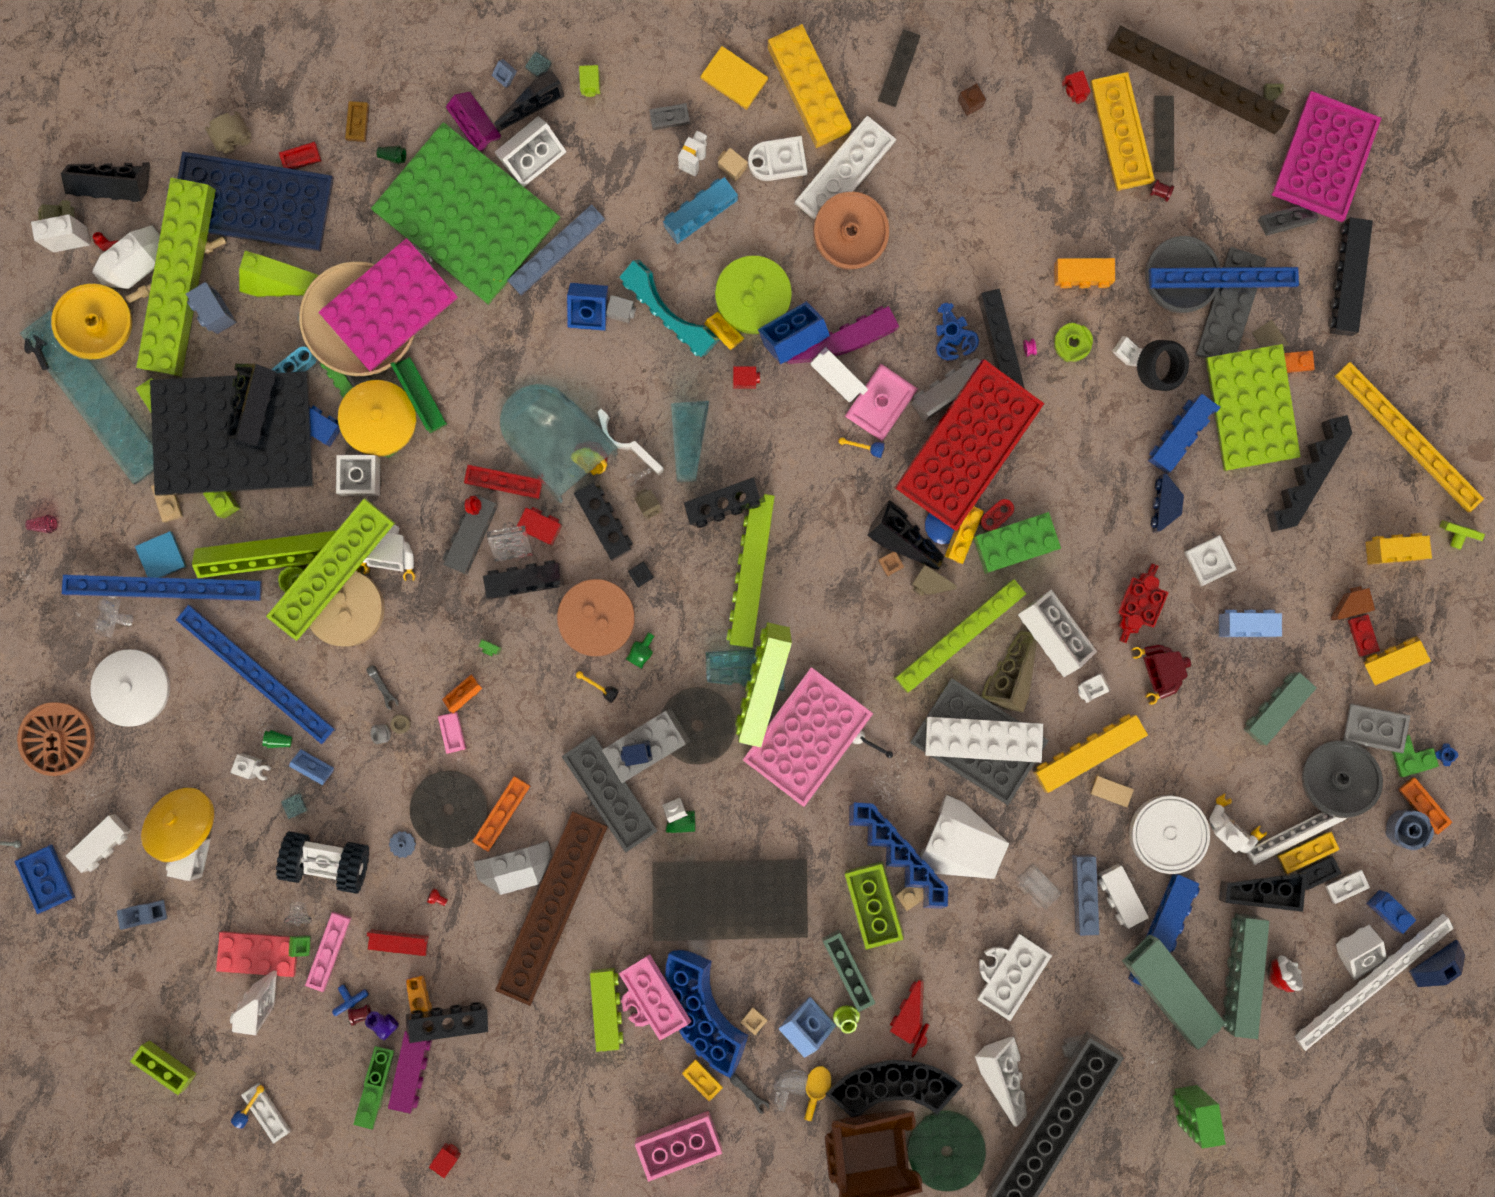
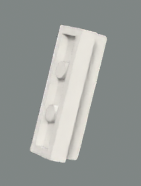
M826 347L810 362L811 366L848 402H851L859 393L864 395L868 391L867 387Z

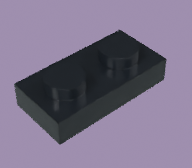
M1331 855L1296 872L1297 874L1307 873L1305 890L1312 889L1342 874L1334 857Z

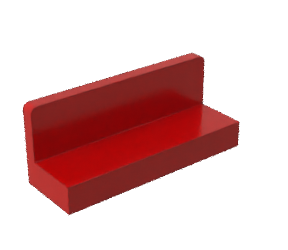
M375 929L367 932L366 936L369 937L367 950L418 956L427 955L429 939L427 935Z

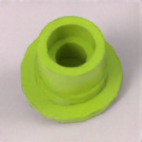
M846 1005L837 1008L833 1014L836 1026L847 1034L853 1033L856 1030L860 1019V1014L856 1007Z

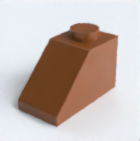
M1362 586L1350 588L1351 592L1345 593L1331 616V620H1340L1375 611L1370 588L1362 589Z

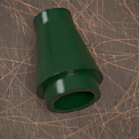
M401 145L378 147L376 152L377 158L398 165L405 163L407 157L406 149Z

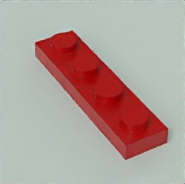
M467 464L464 484L540 499L543 480Z

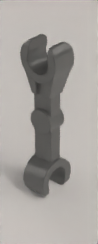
M374 665L366 669L367 673L374 679L378 689L382 692L386 707L392 710L389 702L394 700L398 706L399 700L389 692L386 684H384L379 676L377 668Z
M736 1073L732 1075L730 1082L735 1087H738L746 1097L751 1099L757 1111L763 1114L764 1111L759 1106L765 1104L769 1108L768 1101L756 1096L752 1089H749Z

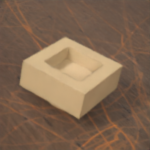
M752 1007L740 1023L756 1035L768 1019Z

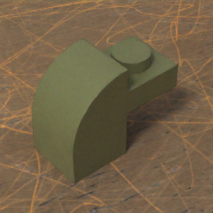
M62 200L59 205L41 204L38 208V220L64 215L74 217V207H71L70 201Z

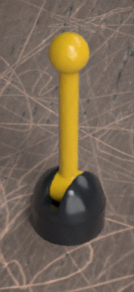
M581 671L576 673L578 679L582 678L603 691V697L608 702L612 703L617 697L619 690L615 687L608 686L604 688L584 676Z

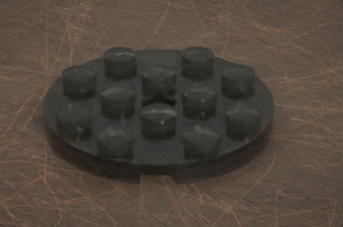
M701 687L688 688L675 694L664 706L661 713L671 708L691 740L671 753L682 762L696 765L712 762L721 757L732 744L736 732L735 715L730 704L719 693ZM695 720H700L703 723L701 731L693 730L692 723Z
M441 771L430 775L415 789L410 802V818L414 829L427 843L440 848H456L472 841L486 821L488 814V803L481 786L472 777L458 771ZM446 804H451L454 807V812L451 815L443 811Z

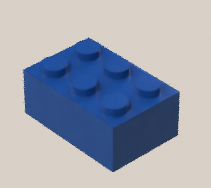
M807 301L758 329L764 347L780 364L789 361L794 356L830 336L824 318Z

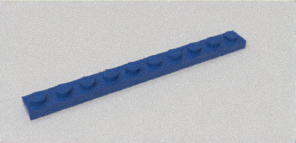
M63 575L61 594L261 601L262 582L248 580Z
M188 605L178 616L176 621L319 743L323 744L334 732L335 728L191 605Z

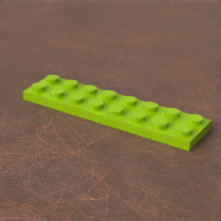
M364 498L266 617L295 641H298L395 525V522Z

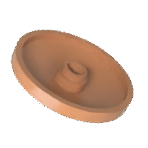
M859 192L839 193L827 200L816 214L813 225L814 241L820 254L832 265L848 270L860 269L877 260L886 248L889 238L888 219L883 208L870 196Z

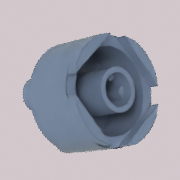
M1407 809L1396 810L1387 821L1386 836L1398 847L1418 850L1426 847L1433 838L1434 829L1430 819L1421 812Z

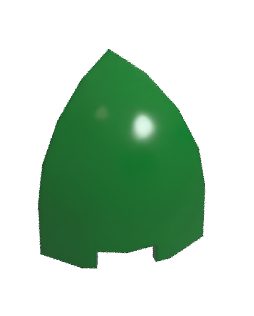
M686 811L687 816L671 823L667 822L665 832H695V811Z

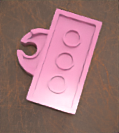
M650 954L619 973L629 990L623 995L620 1003H622L624 1012L629 1010L631 1006L637 1009V1013H633L628 1018L631 1022L635 1023V1026L643 1027L650 1024L658 1039L662 1040L691 1023L690 1018Z

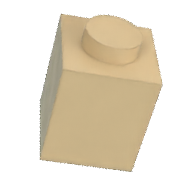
M729 148L727 152L723 151L718 157V168L736 182L748 168V162Z

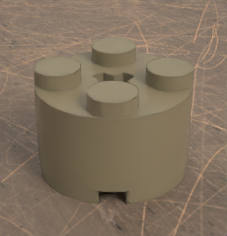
M234 111L235 115L232 116L229 113L220 115L209 122L211 125L209 128L205 127L216 150L223 151L224 154L232 153L235 150L234 147L239 144L244 146L251 142V132L238 111Z

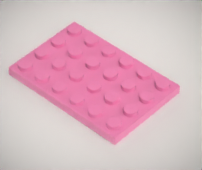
M811 667L767 726L762 746H753L743 761L805 807L874 713Z

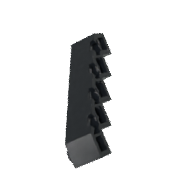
M1348 415L1329 419L1321 423L1326 440L1308 445L1312 463L1294 468L1298 486L1281 491L1285 509L1267 514L1271 532L1298 526L1352 435Z

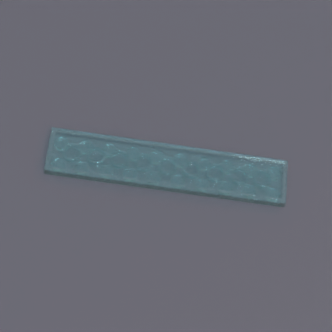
M50 310L21 331L20 334L24 340L26 338L30 339L33 347L36 345L33 335L47 343L46 346H43L42 352L50 367L48 372L130 481L136 485L154 471L153 443L89 359L79 358L70 354L59 344L53 334L51 325L53 311Z

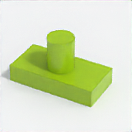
M1442 520L1439 526L1447 531L1454 532L1450 546L1457 549H1462L1466 536L1483 541L1485 536L1480 531Z

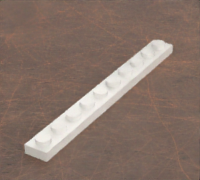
M1444 914L1435 918L1429 926L1419 931L1412 940L1405 943L1395 954L1390 955L1383 964L1376 967L1365 979L1360 980L1354 988L1344 993L1342 998L1331 1004L1320 1016L1315 1017L1308 1026L1302 1028L1294 1036L1299 1045L1306 1051L1453 929L1449 918Z

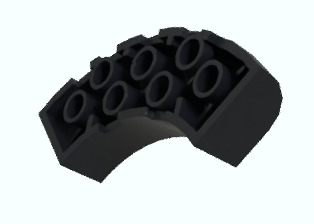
M886 1060L871 1063L850 1072L837 1081L825 1095L850 1117L860 1116L877 1103L894 1100L914 1101L938 1115L961 1089L963 1084L943 1070L928 1064L909 1060Z

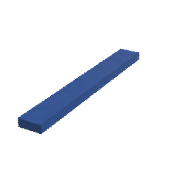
M1298 267L1149 269V288H1274L1299 286Z

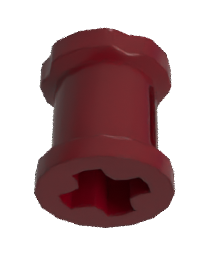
M1156 179L1149 195L1159 196L1165 202H1168L1175 186L1165 185Z
M369 1004L358 1009H348L351 1026L366 1020L368 1014L372 1012Z

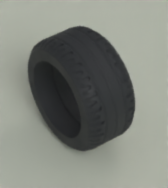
M1155 340L1148 343L1140 352L1141 354H1139L1137 360L1138 377L1146 387L1152 390L1170 391L1179 387L1186 379L1189 371V357L1181 344L1171 340ZM1166 351L1170 357V369L1166 377L1160 380L1156 374V361L1159 355Z

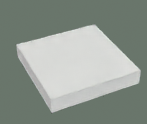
M1220 535L1184 552L1200 586H1204L1237 570Z

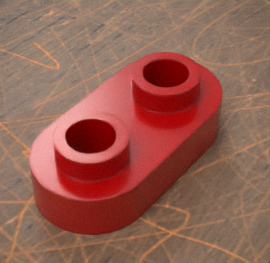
M1008 499L998 501L982 516L980 520L981 527L988 532L996 530L1014 513L1013 503ZM1001 506L1007 508L1006 513L1001 512ZM987 519L993 521L991 526L986 523Z

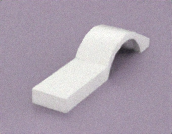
M602 409L598 411L603 433L611 445L618 449H631L658 476L664 471L663 467L636 441L631 443L614 441L608 433L609 416Z

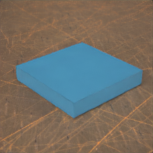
M171 531L135 546L147 577L162 578L187 567L174 534Z

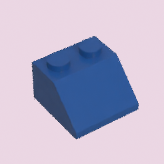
M570 283L567 293L568 328L605 331L608 286Z

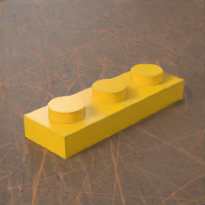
M975 506L972 508L958 530L954 531L945 557L960 564L964 563L982 518L983 510Z
M1327 832L1281 853L1277 857L1284 872L1289 874L1340 849L1332 832Z

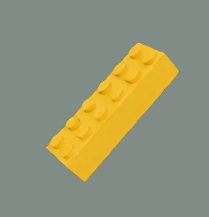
M803 24L768 39V50L815 148L850 133L851 123Z

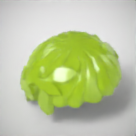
M290 566L282 570L278 576L281 590L286 593L305 569L298 566Z

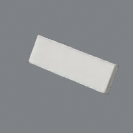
M257 1083L241 1095L247 1105L256 1093V1088L260 1083ZM265 1091L260 1093L250 1109L274 1144L290 1133L291 1129Z

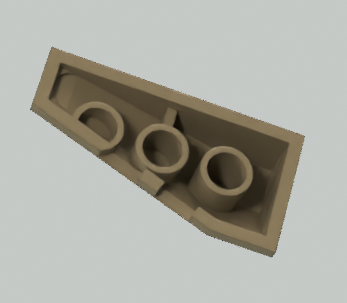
M1020 631L1008 648V654L1003 662L1000 661L997 664L998 669L993 676H989L981 697L991 704L1007 710L1024 712L1030 694L1037 640L1034 639L1031 632Z

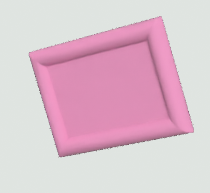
M880 364L866 384L868 391L864 395L859 394L845 417L880 441H883L918 388L883 364Z

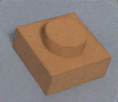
M894 551L878 560L887 577L904 568L899 556Z

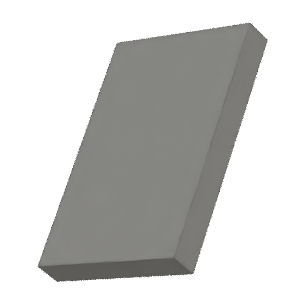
M1350 704L1343 741L1404 753L1411 715Z

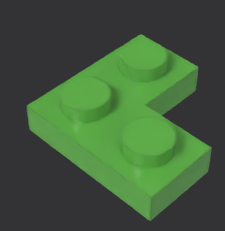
M1407 735L1404 753L1392 751L1399 777H1406L1439 767L1434 748L1415 752L1410 735Z

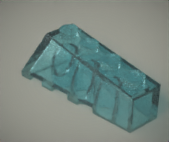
M709 401L671 403L678 483L697 481L696 477Z
M756 649L705 652L707 682L727 685L740 683L745 687L747 680L750 681L751 665L756 662ZM784 671L778 688L779 691H785Z

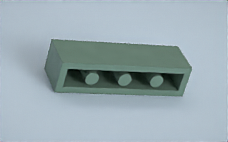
M1300 672L1289 673L1283 680L1285 683L1271 693V699L1268 702L1262 703L1258 708L1259 712L1256 716L1250 717L1245 723L1247 726L1243 730L1260 745L1267 746L1317 689Z
M840 930L823 937V943L857 1011L860 1012L876 1004Z

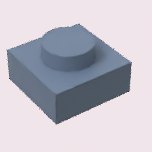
M504 59L498 61L492 76L506 88L511 85L517 71Z

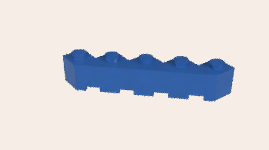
M854 802L849 806V825L868 826L867 846L886 847V866L905 867L904 887L923 888V908L943 909L948 907V886L939 879L925 860L920 858L915 849L900 836L896 828L881 815L877 807L871 803Z

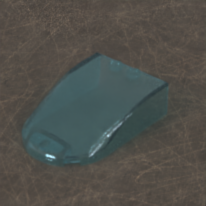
M535 384L523 387L514 392L502 408L500 428L504 440L559 503L563 502L562 495L608 455L611 453L615 457L618 455L617 446L599 426L563 392L552 386Z

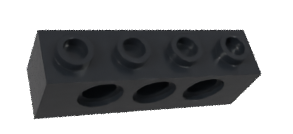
M752 477L684 502L689 524L702 528L707 526L708 522L722 521L726 519L725 516L730 514L739 515L743 513L744 509L758 508L766 500L760 480ZM745 493V500L740 502L741 494ZM728 500L727 507L723 509V501ZM710 506V513L705 515L706 507Z
M593 482L573 493L612 562L632 551L630 546L633 543L628 535H623L621 529L624 527L619 518L614 519L612 515L614 509L609 501L605 503L602 497L605 493L600 485L596 486ZM593 500L600 501V507L598 509H592L590 507V504ZM603 516H607L610 519L607 526L600 525V519ZM612 533L619 534V540L615 543L609 541V536Z
M473 1002L469 1006L452 1005L447 1009L435 1007L431 1011H411V1014H406L407 1039L409 1043L488 1032L487 1008L484 1003ZM471 1015L469 1021H462L464 1016ZM452 1018L449 1024H442L444 1019ZM432 1021L429 1027H423L424 1022Z

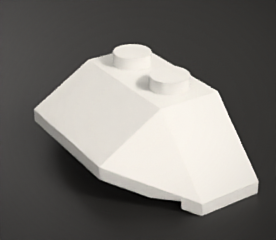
M152 225L128 233L100 255L92 273L104 286L121 289L131 288L154 270L160 234Z

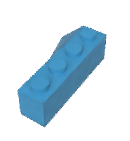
M725 177L721 180L718 178L710 184V188L706 191H699L695 195V199L690 202H684L677 212H671L664 218L663 225L676 244H679L738 201V194Z

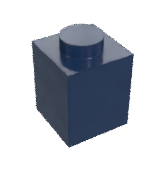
M643 741L623 746L621 759L625 762V766L648 763L653 760L650 742Z

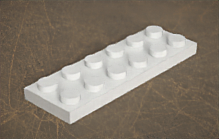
M866 116L797 198L795 205L815 220L821 206L831 197L843 192H854L896 142V139L869 116Z
M927 717L925 756L1041 762L1043 724Z

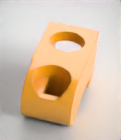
M424 976L407 979L406 986L410 1011H431L432 1005L429 1001Z

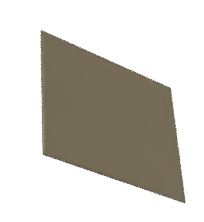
M1273 320L1252 332L1261 348L1283 344L1284 348L1289 345Z

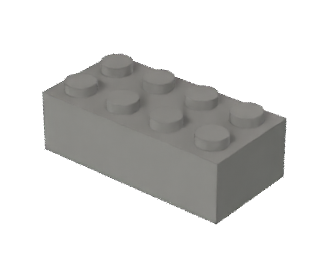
M670 708L604 748L602 752L621 783L686 745L691 740ZM649 741L653 760L648 763L625 766V762L621 759L622 747L627 744Z

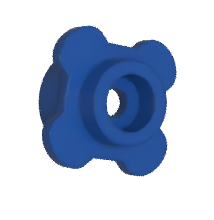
M1444 743L1442 748L1435 752L1436 758L1440 759L1444 766H1450L1458 758V752L1450 748L1448 743Z

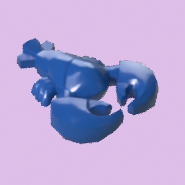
M952 303L941 304V307L938 308V312L943 313V325L936 326L937 336L944 334L937 344L936 351L941 359L947 361L959 358V355L950 354V352L956 353L958 351L947 345L948 343L959 345L963 337H965L962 350H965L967 346H969V349L963 352L964 356L973 353L979 344L977 333L962 328L968 326L965 318L962 316L956 319L951 312L954 307Z

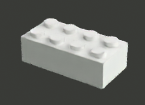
M1052 590L1036 599L1018 614L1023 624L1026 625L1034 639L1038 641L1045 654L1049 656L1063 677L1081 668L1097 652Z

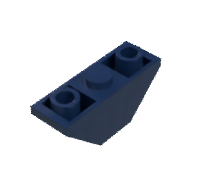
M1167 474L1160 475L1155 481V490H1157V495L1153 499L1155 513L1150 523L1151 527H1153V533L1162 531L1181 516L1183 511L1184 495Z
M1454 940L1409 972L1416 986H1443L1462 975L1464 951L1459 941Z

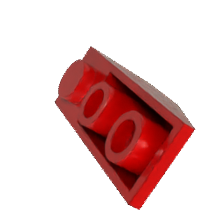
M923 980L913 982L909 989V992H911L909 998H905L899 1007L901 1009L898 1016L895 1015L890 1023V1026H892L890 1032L909 1044L914 1042L923 1024Z

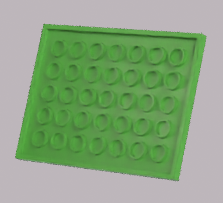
M444 122L371 207L374 213L488 305L506 285L507 280L516 273L561 219L557 213Z

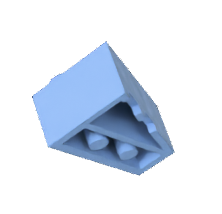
M1225 610L1224 614H1219V637H1282V613H1275V610H1263V613H1256V610H1244V613H1237V610Z

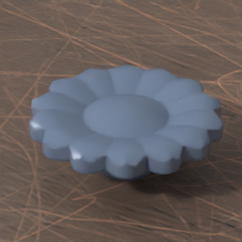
M399 831L397 834H393L389 843L390 851L393 852L394 856L406 858L415 850V838L406 831Z

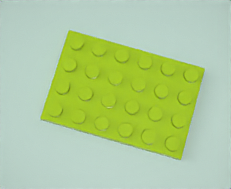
M1283 344L1205 358L1212 401L1221 407L1214 414L1223 470L1227 471L1301 457Z

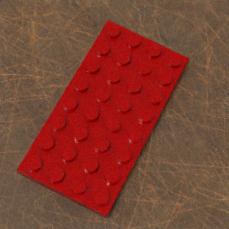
M982 359L894 488L947 526L957 531L1045 403L988 361Z

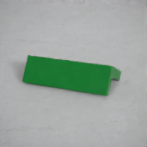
M409 357L398 364H395V362L390 363L426 430L432 433L447 425L412 359Z

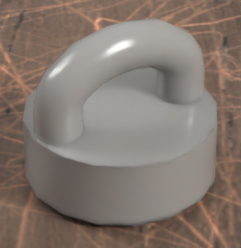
M379 724L371 728V739L375 744L386 743L390 740L391 732L387 725Z

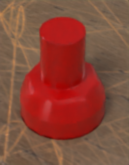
M433 888L426 902L430 904L437 902L445 906L448 899L440 896V892Z

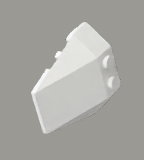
M945 795L939 809L940 815L926 847L921 851L920 858L925 860L934 870L935 874L994 879L1009 843L964 802Z

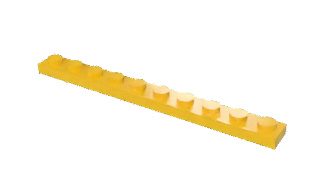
M1351 362L1347 363L1334 376L1467 513L1475 509L1484 500L1470 483Z

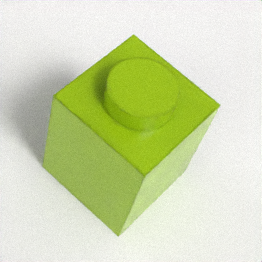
M598 65L579 66L581 94L587 97H594L596 94H600V71Z

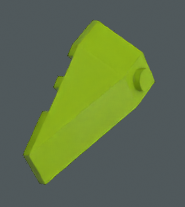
M245 251L239 268V292L255 297L304 296L310 284L319 275Z

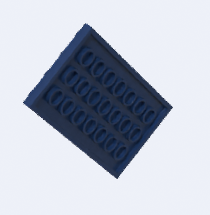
M182 151L177 179L207 184L216 189L208 229L209 234L321 251L334 179L332 175Z

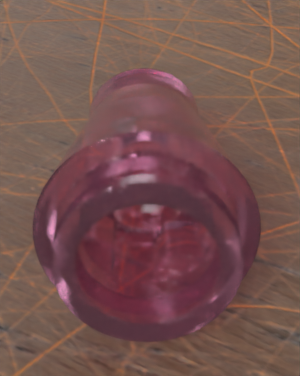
M44 515L28 519L25 526L28 531L50 534L57 530L58 522L54 516Z

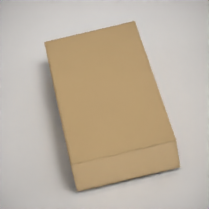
M1096 776L1090 794L1128 807L1134 789Z

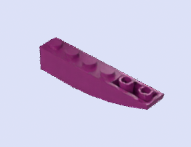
M883 306L873 310L874 314L868 317L866 315L860 316L856 319V323L852 325L847 323L839 328L840 331L834 334L829 332V337L787 361V364L811 362L825 347L835 357L847 354L897 331L899 325L889 306L885 308Z

